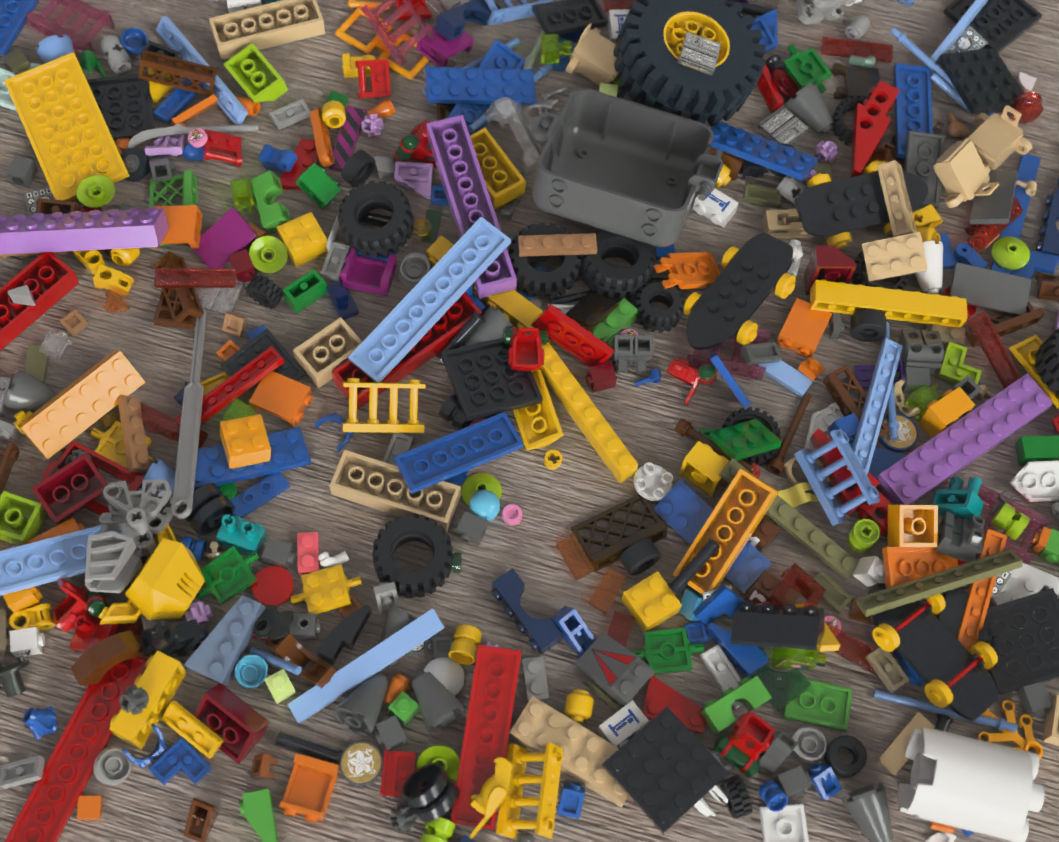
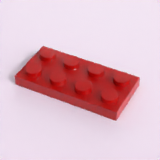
M551 304L531 324L534 328L546 330L552 341L588 367L604 363L615 351L607 343L595 337L592 332L584 329L574 319L569 318L559 308Z

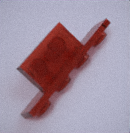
M1014 197L1009 224H969L965 228L967 235H971L967 238V243L977 253L982 251L1023 213L1017 197Z
M140 402L144 427L152 432L162 434L169 440L179 442L180 426L175 421V418ZM200 430L198 449L202 447L208 437V433Z

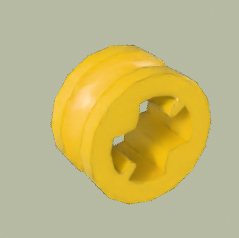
M549 450L545 454L544 465L551 470L559 468L563 460L561 453L557 450ZM550 456H553L554 459L558 458L555 464H553L552 461H549Z

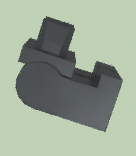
M902 329L898 344L903 346L904 368H929L930 375H934L936 368L941 369V362L944 356V347L939 331L922 330L920 334L919 330ZM907 335H914L915 338H910ZM927 336H933L934 339H929Z
M633 335L614 336L613 350L615 351L613 353V363H615L617 373H627L628 364H635V373L644 374L646 372L650 357L653 356V335H635L634 339Z
M947 511L938 524V547H936L935 551L961 561H973L976 558V554L980 555L982 552L985 519L973 515L970 520L964 518L960 522L954 519L955 514Z

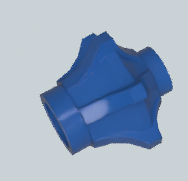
M50 706L45 709L30 707L26 711L23 723L31 729L34 739L40 740L43 735L53 734L56 731L58 722L55 720L56 713L53 712V707Z

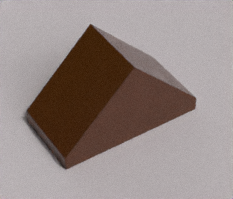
M194 797L184 836L198 842H206L220 812L217 807Z

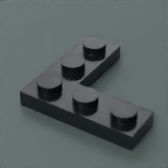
M268 329L264 330L220 365L223 371L231 377L272 346L285 361L275 369L277 373L295 381H299L306 375Z

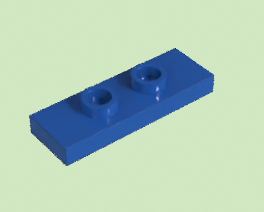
M189 78L183 81L185 84L192 83ZM176 88L153 112L154 117L169 125L172 119L178 116L199 93Z
M281 472L268 475L230 500L235 506L234 516L244 518L290 488L289 483Z

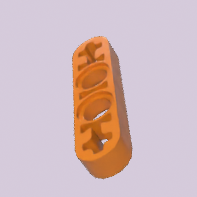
M317 107L310 111V118L319 161L324 168L333 165L335 161L328 127L323 123L321 108Z

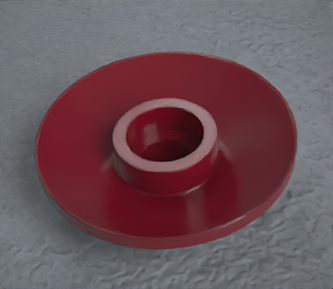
M775 69L772 76L780 94H786L794 98L800 90L791 77L782 70Z

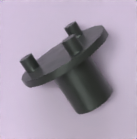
M23 655L17 657L18 662L5 667L0 662V681L7 698L26 691L19 669L29 665L30 662L25 660Z

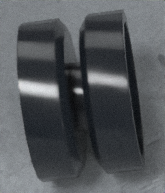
M209 483L194 491L192 512L185 520L191 522V527L199 536H204L220 528L223 516L227 514L232 516L235 506L226 496H223L222 490L215 483ZM186 504L181 505L180 513L186 510Z
M429 763L416 770L407 779L401 791L402 798L424 822L436 820L447 813L457 801L460 793L458 785L438 763Z

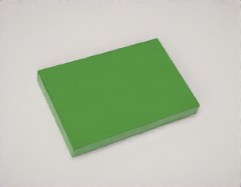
M789 675L782 718L846 732L848 730L853 689Z

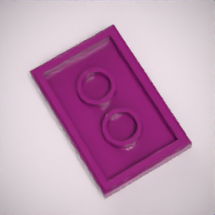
M232 207L200 237L199 248L194 250L208 268L216 274L230 261L228 255L241 251L257 234L241 214Z

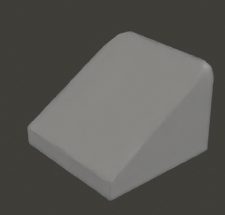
M374 156L378 178L395 175V166L392 158Z
M28 285L7 291L13 303L36 306Z

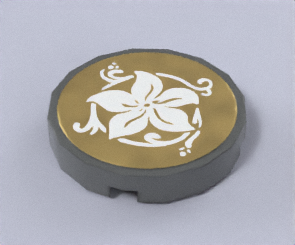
M357 741L350 744L342 752L339 768L343 778L348 783L355 786H366L374 783L380 777L383 769V757L380 750L374 744L366 741Z

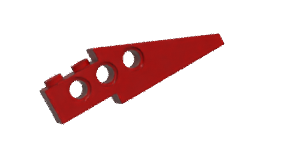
M879 81L876 87L873 86L868 95L870 96L869 100L865 99L863 104L858 103L854 112L850 178L861 176L863 169L868 164L890 124L891 118L887 117V114L900 90L883 81Z
M819 428L810 438L815 450L832 440ZM835 447L819 458L825 468L843 456L838 447ZM847 465L828 475L833 486L852 476L851 471L846 469ZM868 472L867 477L872 486L876 488L880 482ZM857 483L851 485L852 491L845 489L838 493L842 504L862 494ZM878 491L880 502L872 505L860 504L849 510L847 514L850 515L855 510L860 519L874 521L880 529V536L883 535L886 538L888 536V505L893 504ZM876 510L883 514L882 519L876 517Z

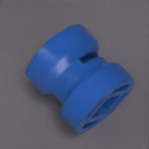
M184 536L181 543L192 551L196 560L201 561L204 557L203 553L206 552L207 541L203 539L194 540L190 536Z
M769 780L760 786L759 796L765 801L769 810L778 812L786 807L788 797L776 781Z

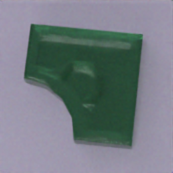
M765 665L750 677L751 679L756 676L759 677L772 697L768 701L777 712L811 686V683L797 667L790 671L779 672Z

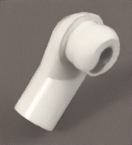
M326 551L318 555L320 564L324 567H332L349 561L345 551L334 557H330Z

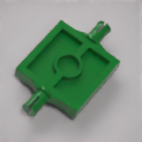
M794 44L789 45L787 49L792 56L783 60V63L786 65L785 70L800 90L808 84L815 82L820 93H824L827 88L822 84V81L831 77V71L813 48L806 51H798Z
M232 546L200 569L205 578L206 586L198 591L199 599L202 600L212 593L216 596L219 603L223 604L258 581L250 566L251 563L260 558L258 553L254 550L250 555L244 557L236 546Z
M686 628L644 632V649L631 651L639 658H645L648 666L655 671L653 675L691 671L692 653L704 652L703 643L690 644Z

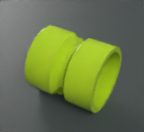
M1005 502L990 524L999 530L1004 529L1007 536L1016 540L1028 525L1030 518L1021 512L1016 513V509Z
M870 519L859 520L847 536L848 546L856 553L868 552L877 542L880 536V529Z
M441 817L426 822L424 828L427 832L422 834L420 842H448L447 839L452 837L456 824Z

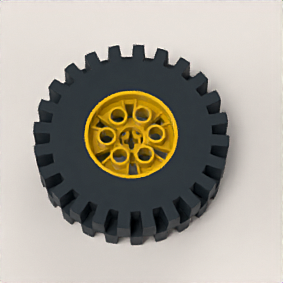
M726 0L634 1L617 36V43L613 51V56L617 57L614 63L615 71L622 72L619 79L622 87L633 85L629 93V97L633 101L644 96L646 98L644 106L651 108L656 106L661 111L687 119L691 117V120L703 124L707 120L710 127L719 123L722 118L725 121L731 119L735 111L739 112L760 79L761 72L766 63V60L762 59L766 52L765 44H758L762 38V33L760 29L750 30L754 23L752 16L747 15L740 18L739 15L743 6L736 2L729 8L725 5ZM687 32L720 44L714 71L681 59Z

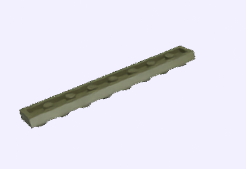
M732 458L720 472L719 476L731 484L740 468L747 469ZM777 495L765 514L841 577L848 579L855 570L858 561Z
M1012 549L856 598L857 606L868 617L1023 567L1022 559Z

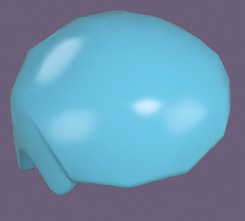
M480 490L470 499L469 510L471 514L489 522L495 519L500 511L499 498L492 491Z
M256 654L246 655L235 666V678L239 685L247 689L257 688L267 678L268 665L264 658Z

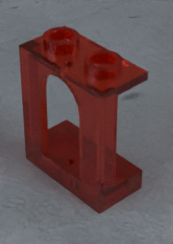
M793 563L780 576L782 577L781 581L771 596L763 601L762 604L787 605L786 594L792 586L807 599L803 607L817 606L826 589L796 563Z

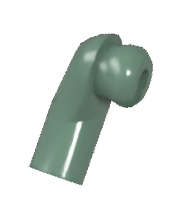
M851 55L849 59V64L866 68H873L876 65V58L874 56L864 58Z

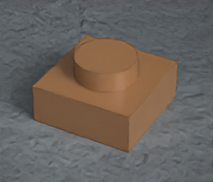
M76 309L59 320L72 337L89 326Z
M231 311L226 312L222 331L241 337L247 317Z

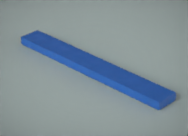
M1030 154L1022 155L1018 166L1017 180L1026 183L1035 181L1041 158ZM1016 185L1009 224L1002 225L999 239L1003 237L1020 239L1031 198L1030 195L1026 194V188ZM994 260L992 261L990 270L1010 274L1011 270L1004 269L997 265Z

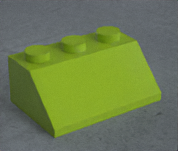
M253 43L223 64L253 102L275 101L288 91L282 77Z

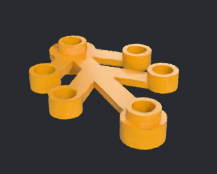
M1005 700L1001 703L1000 710L1005 714L1007 722L1016 724L1015 704L1011 700ZM1005 704H1008L1011 709L1007 710ZM989 708L982 714L983 716L999 719L989 711ZM1023 714L1018 718V725L1023 728L1025 739L1018 734V730L1016 733L1007 730L1000 731L1002 733L981 732L976 737V739L981 740V735L986 737L987 742L990 743L1013 741L1019 746L1015 749L1028 751V748H1032L1034 753L1039 755V760L1043 756L1041 744L1034 740L1032 730L1033 719L1028 714ZM1022 718L1028 720V725L1023 723Z

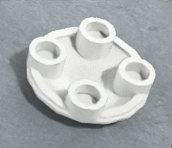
M647 462L636 471L633 479L634 487L643 498L650 501H661L672 489L673 475L661 466Z
M436 658L429 662L423 670L425 673L431 672L454 696L463 689L464 671L460 664L452 661L450 658Z

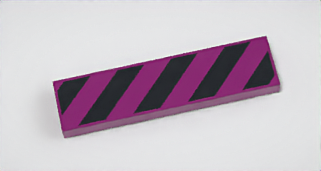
M352 106L347 107L346 120L341 126L333 150L335 163L329 166V169L342 172L344 165L353 155L362 128L361 122L364 121V116L366 115V109Z

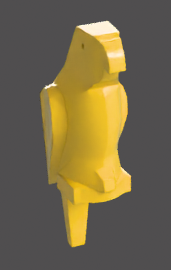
M498 757L494 760L496 762L495 774L484 783L479 795L474 794L471 796V806L485 815V817L469 836L470 839L478 833L510 793L509 789L514 764L507 758Z

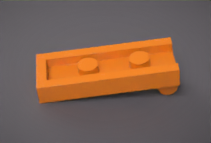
M214 94L173 118L171 125L174 126L179 123L184 126L186 122L216 105L218 99Z

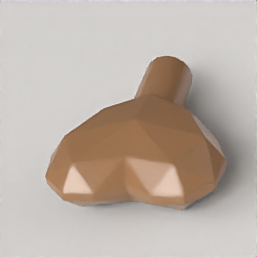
M953 112L948 113L947 118L950 122L947 128L948 134L952 137L968 136L970 133L968 127L962 122L957 121Z

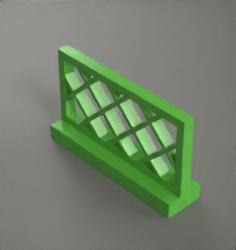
M185 170L184 175H177L171 179L156 182L150 179L149 208L155 206V203L160 198L165 201L162 206H175L172 202L178 196L182 198V201L177 206L197 205L198 179L193 171ZM183 181L182 186L178 190L172 187L176 182ZM164 184L165 187L158 193L155 190L156 185ZM171 189L175 193L167 200L163 195Z

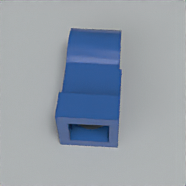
M267 144L264 145L258 156L265 169L290 172L298 159L297 155L290 150L273 149L271 145Z
M960 243L957 245L954 251L956 262L984 269L987 268L988 264L969 244Z

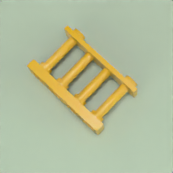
M347 378V382H342V386L349 387V418H347L346 422H342V431L424 433V424L419 423L417 419L418 388L425 389L426 384L420 383V379H408V383L360 382V378ZM357 387H370L369 419H367V422H359V419H357ZM378 388H390L389 419H387V422H379V419H377ZM398 388H410V411L407 423H399V419H397Z
M546 743L545 752L528 753V749L522 746L508 744L506 758L514 765L509 789L510 793L499 807L496 833L508 838H517L518 829H535V834L552 838L555 826L554 820L563 748L552 743ZM544 761L543 774L525 775L527 762ZM524 784H541L540 797H522ZM521 806H538L537 820H519Z

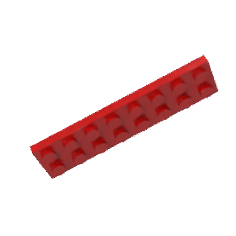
M478 645L456 783L460 793L453 805L450 820L455 824L477 827L485 817V815L471 806V796L474 794L479 795L484 783L495 774L496 762L494 760L498 757L506 758L522 651ZM498 809L482 828L495 830Z

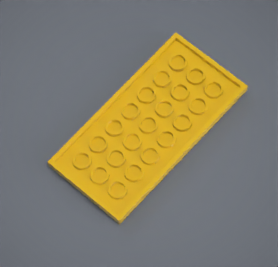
M74 52L4 80L55 200L73 201L77 199L76 191L78 185L85 178L92 175H104L110 178L113 183L130 177Z

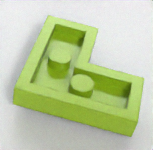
M948 342L937 377L958 384L968 375L978 385L982 370L963 364L967 347Z

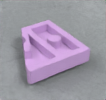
M186 134L167 135L156 139L153 147H145V155L178 156L182 154L187 139Z
M396 162L395 182L426 199H431L433 164Z

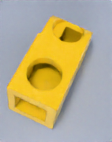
M342 54L344 78H358L355 61L376 60V58L372 55L350 57V54ZM370 66L365 67V77L370 76Z
M100 264L93 277L95 288L101 290L105 288L120 295H128L134 279L121 271Z

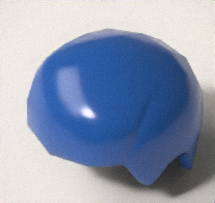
M134 27L125 29L120 36L122 46L126 49L127 53L132 55H139L149 41L145 32Z

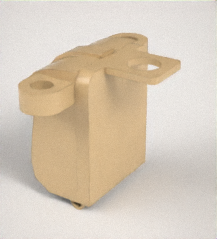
M589 23L581 34L565 71L571 75L574 72L582 73L598 86H600V83L610 84L619 73L615 71L614 67L617 57L613 56V51L616 44L601 36L602 31L595 27L594 30H590L592 24Z
M1008 105L1004 107L1002 116L996 113L991 116L985 113L978 114L973 120L978 128L968 137L969 140H972L982 162L988 163L992 171L996 170L1014 151L1021 155H1026L1032 149V144L1023 137V130L1018 127L1021 113ZM1007 112L1013 113L1015 120L1010 119L1007 116Z
M968 138L951 145L937 159L934 165L935 173L944 185L945 194L947 195L944 201L948 208H953L961 202L972 200L975 196H988L999 186L998 182L988 183L990 180L988 173L991 169L988 163L982 162L972 140ZM991 187L989 190L982 192L984 189Z

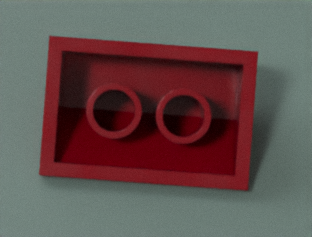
M815 246L804 273L806 295H810V289L815 280H827L837 283L845 282L849 284L857 267L856 263L835 246Z
M85 453L32 487L31 490L54 523L58 525L103 496V490L108 483Z
M221 683L204 694L194 714L197 719L224 740L219 749L237 764H240L261 740L270 724L267 719Z

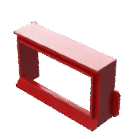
M72 441L59 460H53L42 474V479L45 480L55 467L61 469L66 466L65 460L69 454H72V450L82 449V452H87L91 456L92 462L96 467L131 484L128 488L129 491H139V488L142 489V481L144 479L142 475L128 471L126 467L75 441ZM96 501L84 507L98 515L110 513L109 508Z

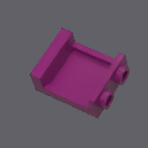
M434 26L419 35L416 49L438 67H445L449 58L462 50L469 53L472 50L474 38L463 30L461 37L449 41L435 30Z
M351 248L350 254L345 256V268L340 270L339 278L342 279V287L388 296L397 269V255L389 254L386 262L357 256L356 248Z

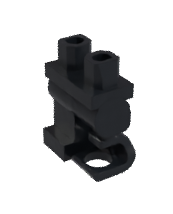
M159 620L152 628H147L140 636L143 656L155 655L157 650L167 656L176 655L177 653L179 656H185L190 650H197L200 646V641H204L209 635L206 625L198 626L197 620L182 621L174 630L168 628L163 633L162 624Z

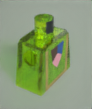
M773 647V669L808 672L816 666L824 667L826 664V655L818 653V649Z

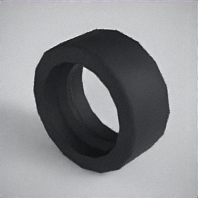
M364 150L355 152L344 165L342 178L351 186L359 187L358 185L365 183L372 174L376 164L375 158Z

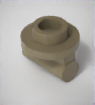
M211 539L208 542L211 551L204 552L203 554L205 557H208V560H214L223 554L225 550H217L218 543L216 540Z

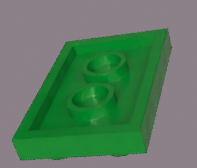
M757 419L710 432L709 439L729 458H734L736 461L780 448L782 442Z

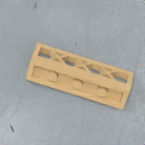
M896 160L878 165V173L893 237L916 233V225L901 165Z

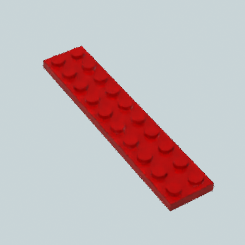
M138 657L124 660L110 668L99 683L88 685L43 769V778L37 780L5 842L58 841L78 803L79 796L82 795L94 772V763L97 756L107 747L114 734L109 729L111 727L110 722L116 713L119 714L122 709L120 705L122 692H126L127 687L134 686L137 677L144 673L147 668V658Z

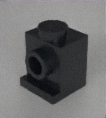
M742 159V180H745L746 176L753 178L763 177L764 173L769 171V168Z

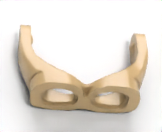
M900 380L894 386L895 405L898 407L901 415L907 417L914 416L920 411V408L912 409L904 404L905 398L902 391L904 381ZM896 396L901 399V402L897 401Z
M796 457L784 464L786 476L793 486L798 484L792 475V465L797 460ZM817 458L816 462H817L819 468L822 469V468H823V464H822L821 461Z

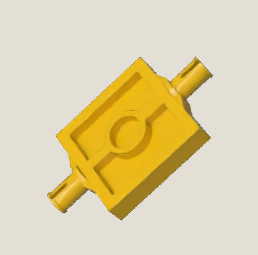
M115 421L112 427L105 433L94 428L90 435L100 440L94 452L128 469L121 423ZM145 436L148 448L152 441L149 437ZM149 456L150 466L154 462V458Z
M342 564L301 575L303 593L290 597L293 605L305 601L309 614H319L352 604L350 588L362 585V580L360 576L347 579Z

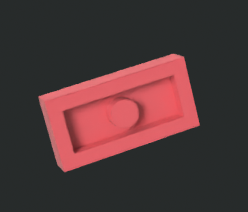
M318 532L297 533L299 575L320 570Z

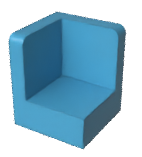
M686 588L680 602L682 606L679 612L688 620L700 621L693 612L703 604V595L695 589Z

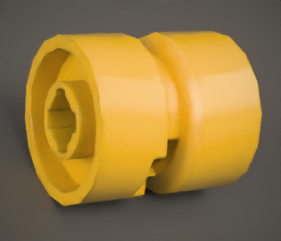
M459 625L455 629L454 641L451 644L448 656L458 664L472 665L476 660L477 648L481 642L482 632L470 625Z

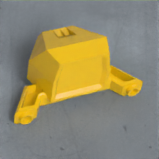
M169 523L161 533L155 534V549L124 594L128 601L126 603H113L110 608L105 606L98 617L102 619L99 625L135 623L141 613L148 620L181 619L203 585L205 578L192 551L183 543L177 542Z

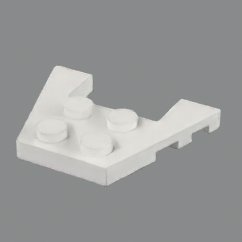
M1022 563L1023 567L1008 571L1012 575L997 598L991 595V601L996 606L1038 593L1045 587L1047 590L1053 588L1056 597L1059 599V578Z

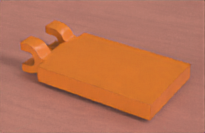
M711 252L668 253L666 257L660 259L661 264H655L654 266L657 273L666 270L670 272L668 275L669 279L662 281L665 289L678 285L680 289L709 288L721 273Z

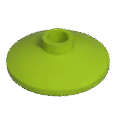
M92 175L80 182L76 195L79 202L86 207H102L113 199L115 185L110 178L104 175Z
M262 236L252 243L249 256L255 269L262 273L271 274L280 271L285 266L288 252L284 243L278 238ZM270 254L271 259H266L264 255Z
M1003 237L994 243L991 255L995 263L1000 267L1008 270H1017L1028 263L1030 251L1022 240L1015 237Z
M475 473L469 476L462 485V498L468 507L470 499L479 491V487L492 491L499 498V501L502 496L500 482L488 473Z
M434 745L428 747L420 754L417 760V770L426 764L441 761L443 763L441 766L455 782L458 776L460 759L453 749L444 745Z

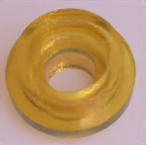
M425 218L417 219L414 223L413 232L418 236L430 234L432 231L431 223Z
M110 410L99 419L100 426L111 427L117 421L118 414Z

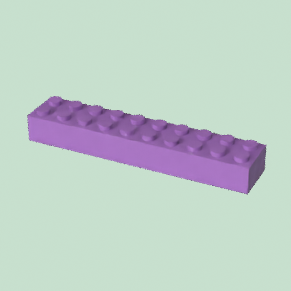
M463 115L427 123V137L459 238L480 217L501 231ZM507 248L474 282L479 299L516 289L517 278Z
M156 207L143 210L130 208L123 211L111 209L104 212L92 210L84 213L73 211L64 214L62 212H54L45 215L43 213L33 215L17 214L14 216L0 215V254L159 247L169 228L164 208L157 209Z
M1027 373L879 474L876 478L880 482L877 488L893 505H913L1041 416L1054 403Z

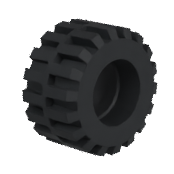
M661 279L659 282L651 280V284L645 283L644 287H641L639 293H637L634 306L638 309V323L640 325L643 324V328L646 330L650 328L651 332L654 333L655 330L663 333L664 330L670 331L671 327L675 328L681 320L685 302L684 297H682V291H678V286L675 285L665 289ZM662 302L669 309L658 311L653 309L650 303Z

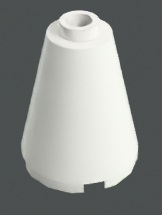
M935 241L922 242L928 270L914 273L923 293L939 294V290L942 289L943 243L939 241V244H935Z

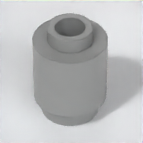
M865 15L856 16L845 29L847 37L854 41L859 40L869 28V19Z

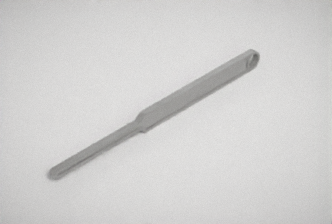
M202 307L204 314L200 318H196L190 382L184 388L171 508L172 513L178 519L188 517L192 512L204 393V388L200 384L207 315L204 307ZM186 504V510L178 514L177 509L181 505Z

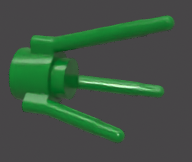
M85 50L80 53L81 62L79 64L83 73L84 69H87L88 74L92 75V69L97 66L103 78L107 77L100 65L99 59L95 58L92 51Z

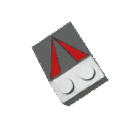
M604 632L574 663L622 708L655 673L641 658Z

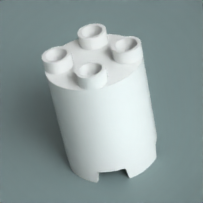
M914 729L904 755L914 760L910 784H899V810L914 815L916 818L1012 842H1025L1029 831V819L1026 817L1028 810L1039 812L1044 801V786L1033 783L1039 769V755L937 729Z

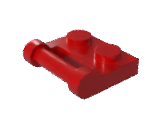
M388 60L355 61V67L358 70V99L391 97ZM369 66L372 92H366L365 67Z
M205 129L204 131L208 139L203 145V159L219 160L241 167L243 161L241 156V137Z

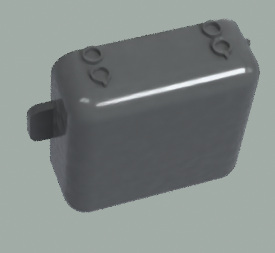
M577 89L573 91L560 116L548 112L541 113L532 129V137L535 140L546 143L538 158L532 190L533 201L539 209L656 247H667L677 241L696 191H700L698 199L704 201L707 194L715 189L723 166L721 160L722 150L716 149L714 155L709 154L714 133L707 125L591 89Z

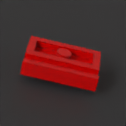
M384 750L380 796L402 798L401 791L403 785L415 772L416 752Z

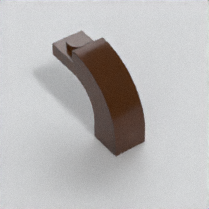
M131 630L121 632L98 642L84 652L70 668L79 685L99 683L104 674L116 664L127 659L144 657L140 639L142 634L133 635Z
M290 633L280 639L269 638L265 643L277 657L300 666L302 671L299 676L313 686L317 685L323 688L336 673L332 666L313 656Z

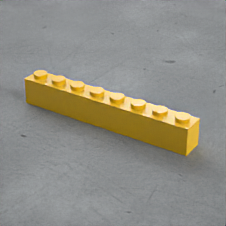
M442 235L426 250L427 258L432 267L454 246L453 243ZM473 283V294L478 298L476 288ZM515 290L479 299L485 303L487 308L494 305V311L499 309L516 329L520 327L534 328L531 325L532 322L543 312Z
M815 280L810 289V310L853 315L862 309H875L884 313L886 319L961 328L968 319L967 301L965 298L957 296L949 297L939 294H925L918 291L909 292L901 289L869 287L862 284L853 285L846 284L845 282H829L827 280Z
M547 342L546 345H542L541 348L544 349L545 355L541 371L550 389L619 484L635 475L638 463L550 343Z

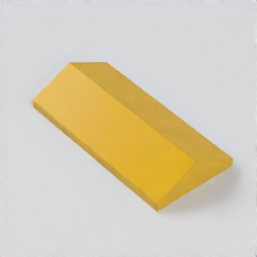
M1034 335L1011 346L1009 350L1059 410V396H1057L1056 392H1051L1048 389V385L1041 381V375H1038L1036 370L1038 366H1035L1037 350L1043 344L1041 339Z
M541 370L531 372L542 395V403L513 410L527 451L549 446L564 436Z

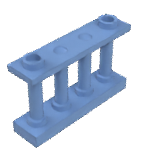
M485 0L492 12L487 23L488 25L501 24L535 16L532 11L533 5L554 2V0H536L534 3H528L527 0H519L521 3L519 6H513L510 0H502L506 8L499 10L493 0Z
M842 429L832 430L830 434L833 440L813 452L810 449H804L794 454L832 526L847 521L846 512L867 501L869 505L880 502L877 489L870 483L849 444L847 434ZM838 447L843 457L821 470L816 462L817 458ZM847 465L852 476L832 488L829 487L826 476ZM857 483L862 494L843 505H839L835 498L836 494Z

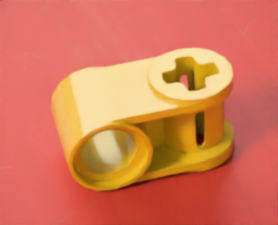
M931 204L913 212L916 228H935L943 221Z
M98 250L71 251L73 256L94 275L100 264L106 266Z
M47 603L14 612L9 619L13 630L37 627L39 631H45L55 626L50 613L52 607ZM26 620L23 626L17 627L19 621Z

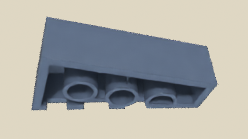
M242 595L183 666L228 686L235 672V666L241 660L252 638L254 624L257 620L261 619L262 613L267 607Z

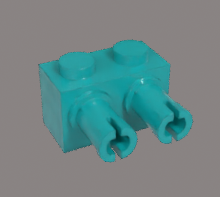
M951 477L948 490H936L932 505H938V514L944 516L947 511L955 514V520H964V518L970 520L973 515L980 517L984 502L978 496L982 480L978 477H969L966 490H961L964 480L960 477Z
M229 514L223 516L222 525L216 536L218 544L228 548L236 546L239 552L250 555L255 550L259 555L267 537L264 527L255 522H251V524L249 521L244 522L245 520L238 516H230Z

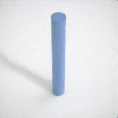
M933 73L930 79L970 113L960 95L936 73Z
M256 647L250 649V655L256 654L264 658L266 662L296 675H299L302 671L300 666Z

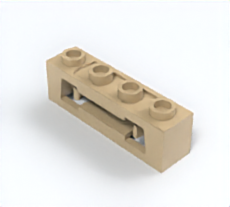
M795 208L765 211L763 217L764 233L777 239L818 237L805 232L798 211ZM775 231H787L786 233H775Z

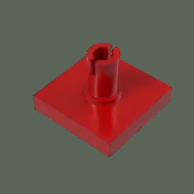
M90 613L80 615L76 618V621L80 622V624L74 622L76 629L69 648L74 651L86 652L98 642L115 635L119 624L99 625L102 620L98 618L99 616H91Z

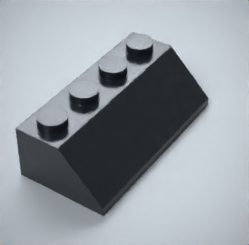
M752 602L739 603L734 611L730 644L817 650L825 633L824 609L816 606L796 607L793 604L775 606L773 603H764L762 605L753 604Z

